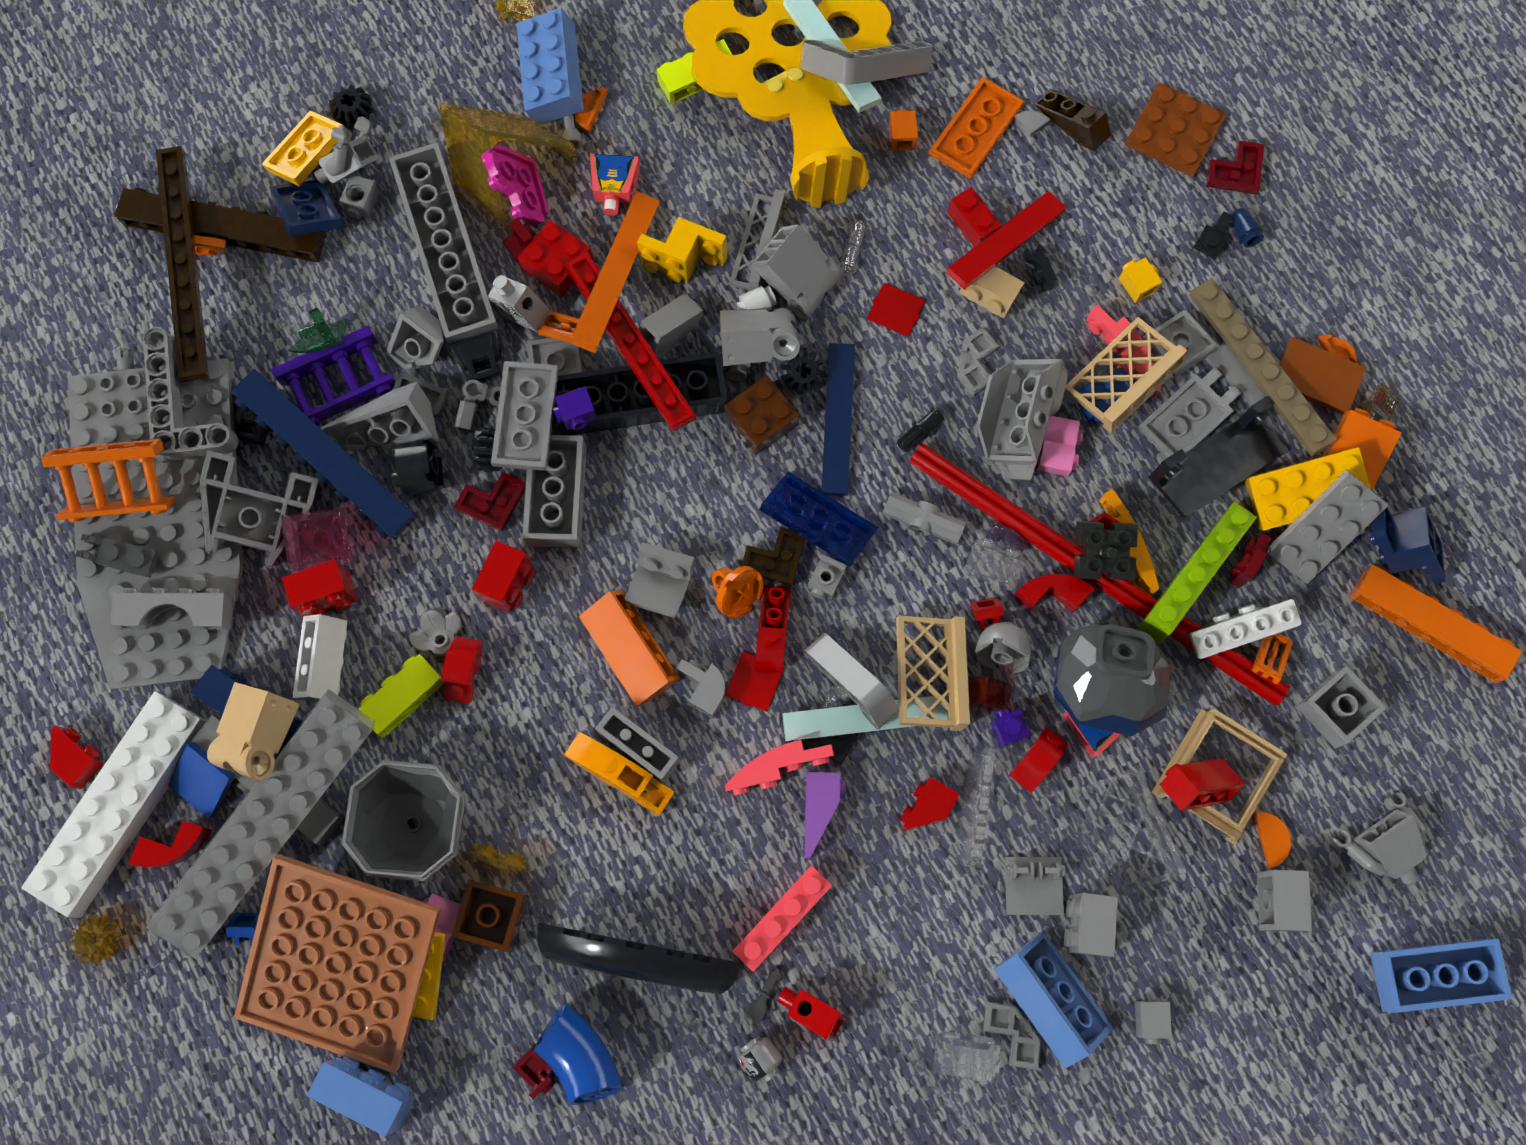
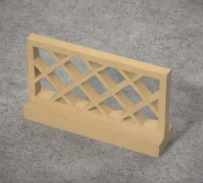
M1137 317L1066 385L1065 392L1103 423V428L1112 434L1185 364L1188 350L1180 344L1176 347ZM1140 328L1146 333L1147 340L1131 341V333ZM1147 346L1148 357L1132 358L1131 347ZM1151 346H1162L1168 352L1164 356L1151 357ZM1128 347V358H1112V351L1115 348ZM1148 363V371L1145 374L1133 375L1132 364ZM1129 364V375H1113V365ZM1098 365H1109L1110 375L1094 376V368ZM1113 381H1129L1130 388L1126 392H1114ZM1091 382V393L1080 394L1074 389L1079 383ZM1094 382H1110V393H1094ZM1095 399H1111V406L1103 413L1095 406Z
M898 616L896 618L900 725L950 728L951 731L963 730L970 724L965 617L954 616L952 619ZM904 624L914 625L921 633L912 640L904 632ZM932 626L944 627V638L940 642L928 632ZM921 636H924L934 646L927 655L915 644ZM910 647L922 659L914 667L905 659V652ZM936 649L945 657V665L941 669L929 658ZM923 662L935 672L928 681L916 670ZM911 674L923 685L915 694L906 686V678ZM937 676L946 683V691L942 695L930 685ZM925 688L936 699L929 708L917 697ZM911 701L924 712L919 718L907 717V705ZM940 703L947 710L948 720L938 719L931 710Z

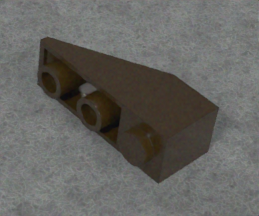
M1051 88L1033 104L1079 145L1095 151L1111 136L1105 111Z

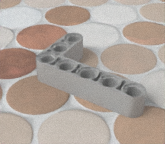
M804 40L801 69L846 85L921 74L930 70L933 45L927 42L915 41L848 51L823 41Z
M160 327L149 328L143 335L150 440L162 439L163 448L168 441L172 440L171 447L168 450H163L159 455L168 460H182L204 457L207 450L221 454L233 452L238 446L239 439L236 433L221 423L184 427L175 340ZM164 338L163 343L156 347L157 342ZM166 364L165 369L158 373L160 366ZM168 389L167 395L160 398L161 393ZM170 415L169 421L162 425L164 417ZM226 433V439L222 443H218V438ZM199 437L198 444L191 447L193 439Z

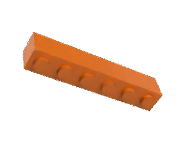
M1372 564L1366 568L1349 595L1350 598L1495 683L1508 679L1522 653L1521 650L1514 647L1510 640L1497 637L1490 633L1486 626L1473 623L1464 618L1462 612L1447 608L1439 603L1440 601L1436 597L1423 594L1406 580H1399L1391 575L1390 571L1385 567Z

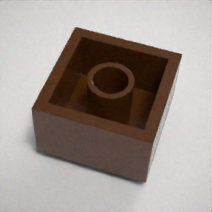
M767 375L724 405L726 417L756 455L799 425V414Z
M469 879L451 937L504 952H513L529 896Z

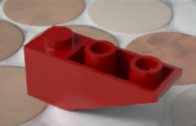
M764 585L755 669L783 671L791 590L789 587Z

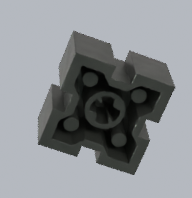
M1076 521L1075 543L1082 545V554H1075L1074 576L1079 579H1101L1103 572L1107 573V577L1112 580L1135 581L1136 558L1129 556L1130 547H1137L1138 525L1133 523H1110L1109 529H1104V523Z

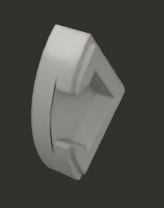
M1023 111L1014 117V120L1029 137L1050 122L1046 115L1037 111Z

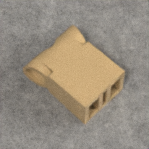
M234 682L216 731L219 737L214 739L209 745L207 759L214 766L229 771H236L242 776L260 781L267 779L274 769L275 759L273 754L279 753L300 703L268 691Z

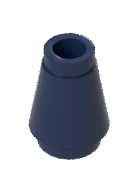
M1244 208L1237 209L1231 214L1240 244L1250 248L1262 241L1264 238L1263 228Z

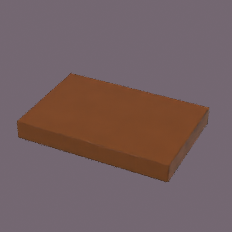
M1295 337L1289 339L1279 363L1306 400L1342 415L1345 411L1351 409L1367 368Z

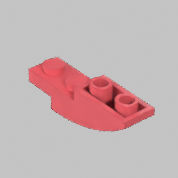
M1099 305L1090 311L1086 319L1091 332L1096 335L1100 334L1106 340L1107 346L1131 324L1124 316L1116 323ZM1136 330L1131 333V341L1143 340ZM1147 346L1131 347L1132 358L1148 357ZM1128 347L1115 348L1112 351L1120 354L1118 358H1128ZM1148 363L1132 364L1133 375L1145 374L1148 371ZM1117 364V370L1124 368L1126 374L1129 375V364ZM1161 387L1150 396L1151 399L1158 394Z
M802 740L781 745L758 756L745 765L725 785V791L733 790V795L750 792L749 786L760 784L761 789L777 786L776 780L782 779L781 767H785L786 772L802 769L801 763L812 761L813 766L829 763V757L834 756L832 745L804 750Z

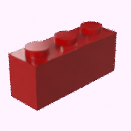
M1207 759L1203 762L1195 763L1193 761L1188 764H1175L1166 771L1165 775L1167 777L1159 784L1181 811L1228 803L1245 785L1224 759Z

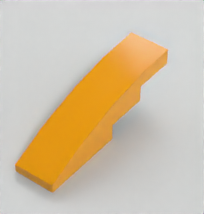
M1113 488L1103 494L1099 502L1113 518L1121 523L1135 524L1129 511ZM1138 529L1137 547H1130L1129 556L1136 558L1135 580L1141 588L1153 595L1159 590L1153 562Z

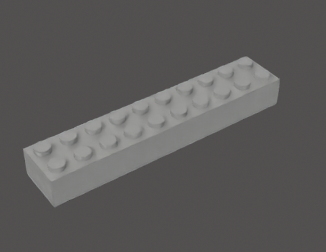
M328 689L274 758L275 763L272 774L267 779L257 780L162 903L146 928L196 959L273 860V857L280 851L371 733L375 721Z

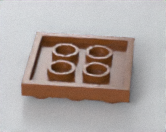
M1158 82L1128 136L1125 145L1193 178L1227 114Z

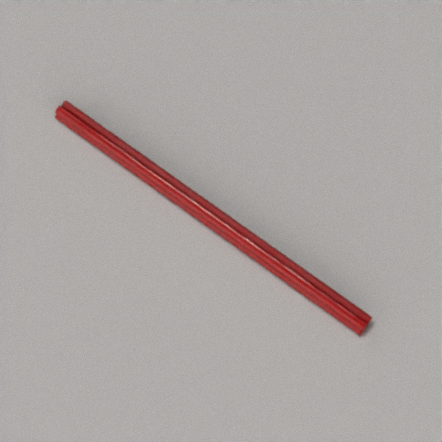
M924 443L919 445L909 463L1074 572L1075 554H1082L1081 547ZM1102 572L1101 579H1085L1142 618L1146 617L1158 601V598L1130 580H1112L1107 577V573ZM1184 616L1169 636L1195 652L1190 633L1203 628ZM1234 648L1204 658L1274 706L1281 703L1285 694L1290 689V686L1282 680L1276 685L1272 682V677L1269 676L1265 679L1262 677L1263 672L1259 671L1257 674L1253 672L1254 662Z

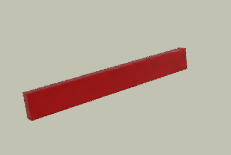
M586 253L566 263L565 267L588 301L601 271L589 253ZM618 299L605 330L672 432L695 421L696 415Z

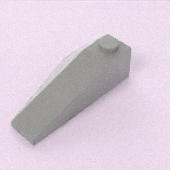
M418 382L394 389L320 428L343 450H364L366 447L381 446V449H390L391 446H396L399 443L432 438L436 442L438 439L431 402Z

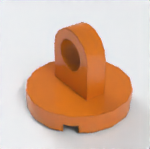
M741 566L733 571L723 567L712 574V583L717 591V608L721 613L730 618H739L749 613L754 607L751 604L755 599L759 600L764 587L763 577L752 567Z

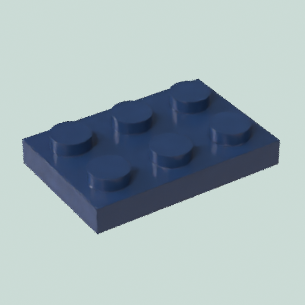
M318 180L304 181L300 186L293 183L270 186L271 197L289 236H301L316 231H331L332 229L342 227L341 218L324 184Z

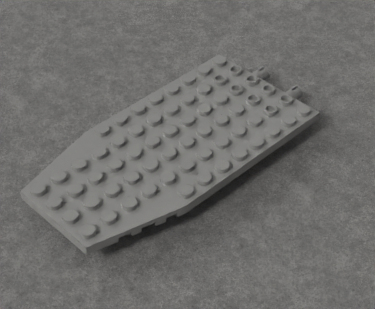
M123 346V351H121V347L115 349L117 355V370L68 376L71 447L150 440L145 368L134 369V349L132 347ZM227 358L208 360L209 378L188 382L180 381L184 427L221 423L235 432L230 361ZM166 365L160 366L158 373L162 372ZM168 389L161 393L160 398L167 395ZM170 415L164 417L162 425L169 421ZM226 433L218 438V443H222L226 439ZM199 437L193 439L191 447L198 444ZM172 440L165 444L164 451L171 447ZM236 449L225 455L236 457ZM158 454L156 459L153 460L161 496H175L176 502L167 512L155 515L148 511L86 517L83 521L74 522L76 552L77 550H84L98 555L100 545L85 543L81 540L82 534L101 539L105 537L159 552L151 578L95 564L94 561L76 557L77 586L109 689L111 690L200 680L211 665L219 669L225 666L230 630H203L193 626L190 616L182 608H172L162 612L154 619L149 629H120L110 626L113 593H123L124 588L141 589V593H151L152 588L168 589L169 593H179V589L188 588L195 589L196 593H206V589H222L224 594L233 597L231 628L233 627V611L235 601L238 600L239 595L238 584L244 568L243 551L240 544L215 538L211 552L206 553L200 476L206 456L168 460ZM235 458L229 484L238 486L237 458ZM129 459L126 462L134 500L150 499L142 462H138V459ZM110 461L100 462L101 464L98 467L107 503L123 501L114 465H111ZM82 464L73 465L72 476L80 505L95 504L87 468L83 467Z

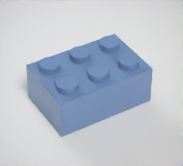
M346 1056L343 1059L336 1058L323 1062L306 1095L307 1097L384 1137L400 1130L416 1098L409 1094L411 1088L399 1082H395L392 1085L384 1081L385 1075L374 1069H369L366 1072L358 1067L359 1061Z

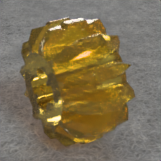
M91 914L87 920L80 919L77 921L79 929L70 930L75 939L67 944L69 946H76L71 955L74 957L81 956L80 961L82 963H89L91 961L93 964H100L103 958L110 959L113 957L110 949L120 948L119 944L114 942V938H120L122 934L120 932H113L118 924L116 922H109L110 917L107 915L98 917L95 914ZM93 934H97L96 939L92 937ZM91 940L97 941L96 944H92Z

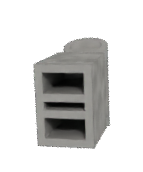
M799 224L781 227L751 264V267L782 298L787 300L789 308L804 322L818 308L825 292L832 289L845 273L842 267L828 260L825 253Z
M779 308L772 312H768L767 309L720 311L723 366L771 361L772 358L786 361L795 358L799 353L800 343L795 315L791 310Z

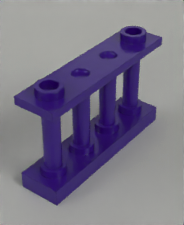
M365 326L271 369L274 377L282 386H290L300 411L318 427L321 421L376 396L380 397L392 391L396 382L391 374L384 376L372 351L373 345L378 342L369 326ZM357 352L362 353L374 379L373 382L362 387L359 386L348 362L349 356ZM333 363L338 364L350 390L349 393L335 398L324 373L325 367ZM308 374L314 375L326 402L314 409H311L299 383L301 378Z

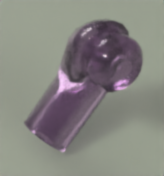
M1002 524L992 525L993 528L987 532V535L994 542H999L1003 537L1018 553L1023 552L1028 546V543L1014 529Z

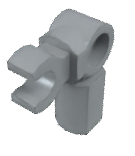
M477 380L466 381L461 387L464 401L460 400L455 427L472 430L478 404H475L476 400L483 402L486 399L491 405L498 406L499 401L494 399V393L496 391L500 392L501 387L487 388V384L480 383Z

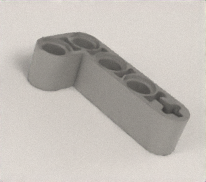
M823 633L804 650V653L813 664L859 706L866 719L876 729L879 730L899 712V708L888 689L826 633Z

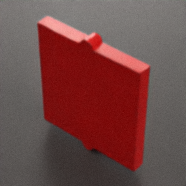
M883 283L877 298L873 299L874 304L867 320L908 337L915 321L919 320L918 315L925 300Z
M742 651L725 696L743 702L744 706L750 705L767 712L783 671L755 669L756 656Z

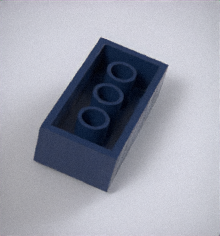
M211 665L190 693L220 715H223L234 682L254 688L257 687L246 682L247 679L226 666L219 669ZM294 716L280 751L303 722L299 717Z

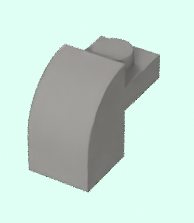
M682 659L676 668L677 672L698 684L688 701L690 706L714 719L724 702L726 693L725 682L721 672L711 663L705 673L703 672L704 667L692 659L686 662Z

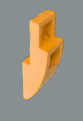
M581 732L577 734L563 755L657 816H660L674 794L673 790L653 778L652 774Z

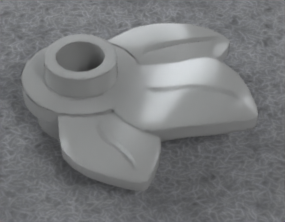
M428 609L421 616V629L409 635L410 642L419 651L431 650L435 655L446 656L451 643L461 629V618L456 611L443 617L437 610ZM445 638L442 644H438L441 639Z

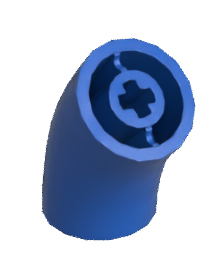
M567 1003L563 1004L540 1035L533 1052L540 1056L555 1073L562 1085L569 1105L594 1102L621 1091L623 1086L618 1070L602 1039L577 1011Z

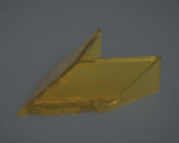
M438 102L454 183L506 230L510 225L504 211L501 191H494L488 183L489 174L481 158L484 152L501 144L504 140L554 147L574 166L578 164L573 143L525 115Z

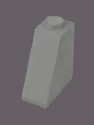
M683 294L643 319L639 330L660 360L698 325L703 310L687 294Z

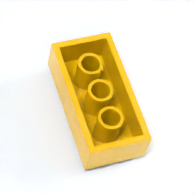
M1359 447L1246 478L1244 482L1253 514L1257 517L1255 520L1258 530L1264 531L1293 523L1345 470H1348L1371 489Z

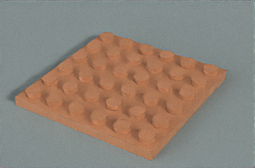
M280 854L274 856L234 1018L395 1074L400 1068L441 908Z

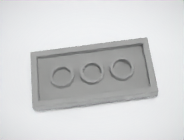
M504 361L491 458L493 467L547 471L554 415L553 408L555 407L559 374L558 365Z
M1345 470L1266 548V551L1308 584L1389 505L1348 470Z

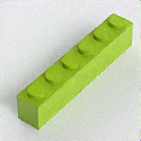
M1234 501L1218 519L1137 629L1148 633L1160 645L1173 632L1257 517Z

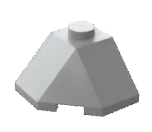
M422 306L401 312L385 355L403 369L435 363L444 342L440 320Z

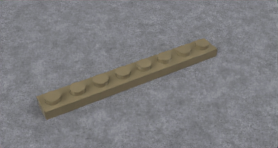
M1211 278L1192 289L1189 296L1263 394L1269 396L1275 403L1273 407L1310 456L1313 457L1334 445L1337 441L1335 436L1214 279Z

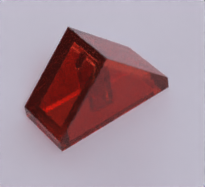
M989 676L968 677L970 707L1002 711L1010 707L1012 685Z

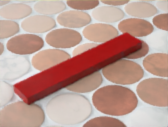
M1047 191L949 266L946 274L964 290L1062 215L1067 207Z

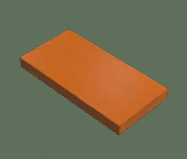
M982 77L933 144L928 154L971 179L1011 124L1015 115L1021 110L1025 101Z

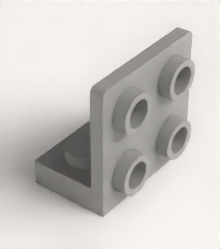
M642 542L639 549L638 567L625 596V603L672 618L677 617L693 576L694 557Z

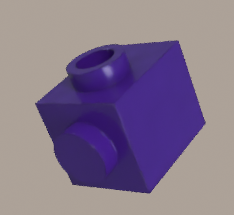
M586 386L555 397L558 405L553 408L558 423L564 422L567 430H578L584 428L587 423L597 420Z
M1011 708L995 713L996 718L990 722L1000 749L1024 741L1031 736L1020 709L1012 712Z

